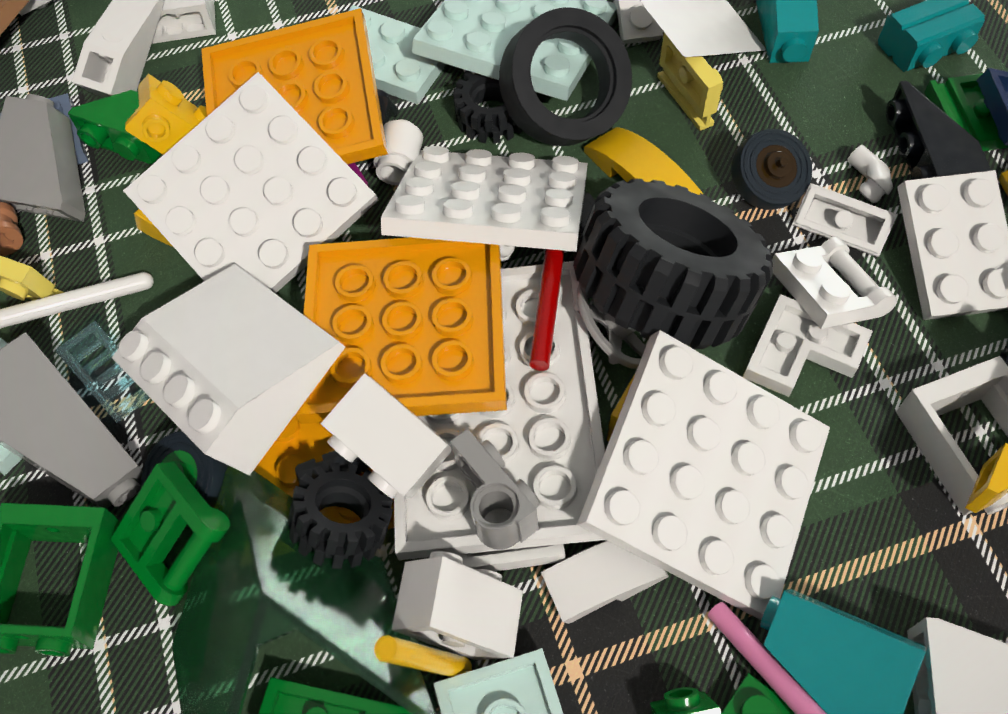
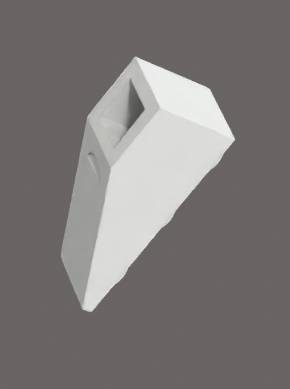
M112 0L83 43L72 83L104 98L129 90L137 91L165 0Z

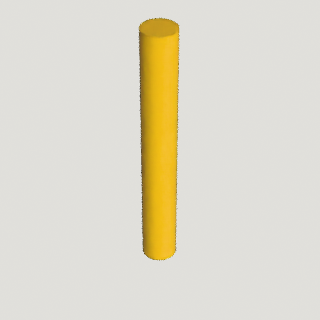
M389 635L380 637L374 647L376 658L385 663L448 677H454L472 670L471 661L467 657Z

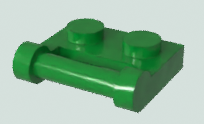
M170 461L155 465L110 540L152 597L162 605L175 606L187 592L188 579L212 543L221 541L228 531L230 520L222 511L210 507L175 462ZM188 524L193 534L168 570L163 561Z

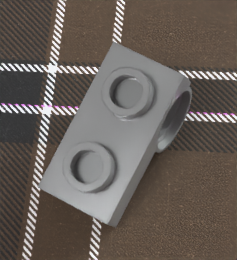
M466 429L452 439L450 443L456 465L477 489L471 498L470 511L480 541L489 548L502 550L514 546L519 541L522 543L539 530L536 509L539 506V501L522 479L513 482L502 469L505 467V462L494 445L488 440L480 443L469 429ZM497 508L507 509L512 513L502 523H490L484 519L490 511Z

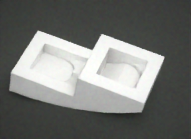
M608 540L541 572L562 622L568 624L616 599L624 601L669 577L665 570Z

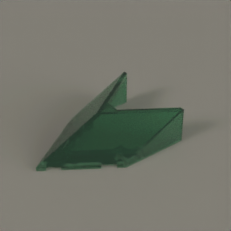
M228 465L215 508L227 515L230 520V527L221 541L212 543L197 565L172 643L181 714H241L260 645L297 630L410 713L439 714L424 671L381 662L375 656V644L382 636L389 635L413 642L411 637L391 630L397 597L383 560L375 555L371 560L367 561L363 556L360 566L351 568L348 559H344L342 569H332L333 559L325 558L322 566L313 563L315 552L311 551L307 556H302L298 552L299 542L292 544L289 537L291 528H288V519L292 497L254 470L248 475Z

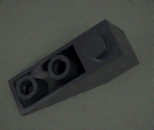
M900 81L892 100L887 104L886 119L888 124L894 128L898 139L899 154L907 162L911 173V180L992 171L978 140L908 81Z

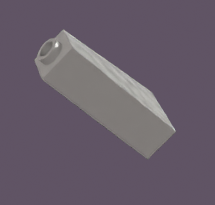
M25 332L0 349V445L98 507H105L106 509L112 505L117 507L132 499L141 489L139 484L142 483L143 471Z

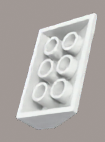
M233 264L141 318L134 329L123 337L118 350L111 358L205 455L250 475L346 346L241 267Z

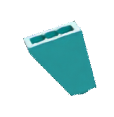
M756 0L769 63L808 62L819 32L817 0Z
M792 589L784 590L781 599L773 595L771 596L760 623L761 628L768 630L764 646L827 714L904 713L926 654V646Z

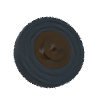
M766 129L754 133L738 147L732 159L731 175L738 193L749 204L760 209L775 210L792 204L805 193L812 178V162L806 147L797 137L784 130Z

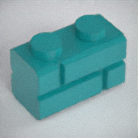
M926 0L888 15L878 38V45L888 56H893V62L903 72L921 65L924 68H928L946 55L954 52L963 54L970 50L978 40V33L985 21V15L974 4L969 5V0Z

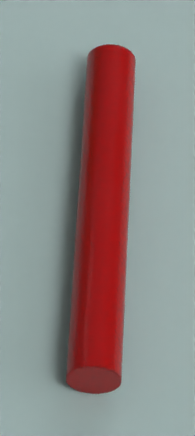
M545 249L529 366L538 371L547 370L550 366L564 259L563 250Z

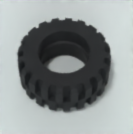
M631 179L627 183L625 181L617 182L597 196L577 245V252L574 253L573 267L576 279L579 281L584 295L587 298H593L594 306L603 314L608 313L614 317L616 324L625 329L630 327L640 332V336L648 340L652 334L661 330L685 345H690L692 349H705L709 346L716 347L729 342L743 330L772 277V255L770 249L766 247V241L761 234L755 233L753 226L748 221L738 218L734 215L735 212L727 206H720L713 202L712 198L701 193L700 195L688 191V188L679 185L670 186L666 185L664 181L658 180L645 182L643 179Z

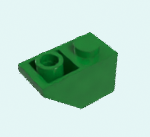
M129 90L72 107L68 112L70 119L78 130V137L92 148L99 149L101 147L118 153L127 160L134 161L136 159L153 165L161 156L160 152L125 130V122L139 107L137 91Z

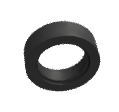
M557 8L535 18L511 39L500 63V92L509 115L517 126L530 137L553 146L575 145L604 133L622 116L631 94V63L622 40L603 19L579 8ZM554 38L570 40L581 46L592 58L599 76V92L593 108L585 117L580 119L560 117L549 111L537 97L531 81V63L535 51L543 41Z

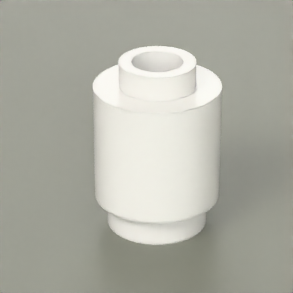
M402 119L392 120L383 125L388 155L374 158L376 175L380 180L391 185L400 184L410 164L419 155L423 142V134L420 129L410 121Z

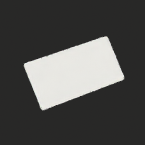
M640 0L684 57L766 50L727 0Z

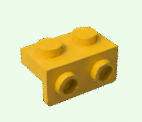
M148 73L138 85L139 107L125 122V130L164 155L207 117L206 107L202 105L199 107L195 106L184 98L182 92L175 85L166 80L160 82Z

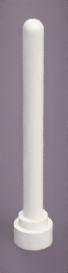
M141 272L0 309V329L148 290L153 286L154 279L151 274Z

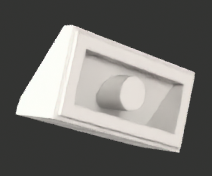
M810 183L792 225L828 239L839 237L847 246L879 257L898 214Z

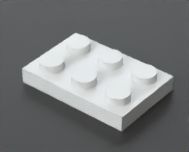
M996 170L907 180L901 183L897 188L923 320L1008 310V226Z

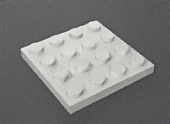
M259 72L123 190L204 281L236 264L275 294L307 266L309 245L332 243L379 201L376 194Z
M442 146L426 147L412 161L381 216V235L577 252L588 163L579 162L578 159L570 156H557L552 160L535 159V156L529 153H513L509 157L493 156L491 152L482 149L469 150L466 153L449 152L447 148Z
M659 330L649 337L577 525L762 620L771 596L773 595L779 599L781 597L830 427Z

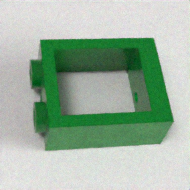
M1 503L0 654H15L18 646H35L34 651L36 653L54 657L70 656L71 649L93 650L118 549L110 539L120 521L105 507ZM32 541L88 543L65 627L7 624Z

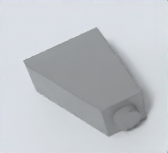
M27 94L26 99L6 96L0 116V202L11 205L17 211L84 222L86 212L70 119L55 109L54 102L48 98L35 94Z

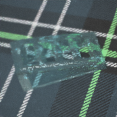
M93 321L55 349V351L115 422L119 423L150 399V397L142 389H139L119 406L114 404L112 399L135 383L127 375L108 391L104 392L101 387L123 371L117 363L95 379L90 375L112 359L111 357L118 350V346L98 323ZM102 345L107 349L84 367L80 363Z

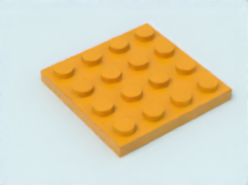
M361 8L201 49L207 116L259 72L346 164L388 155L366 20Z
M411 237L309 245L303 315L346 347L297 411L296 416L301 424L322 422L364 373L379 383L416 416L507 410L500 245Z

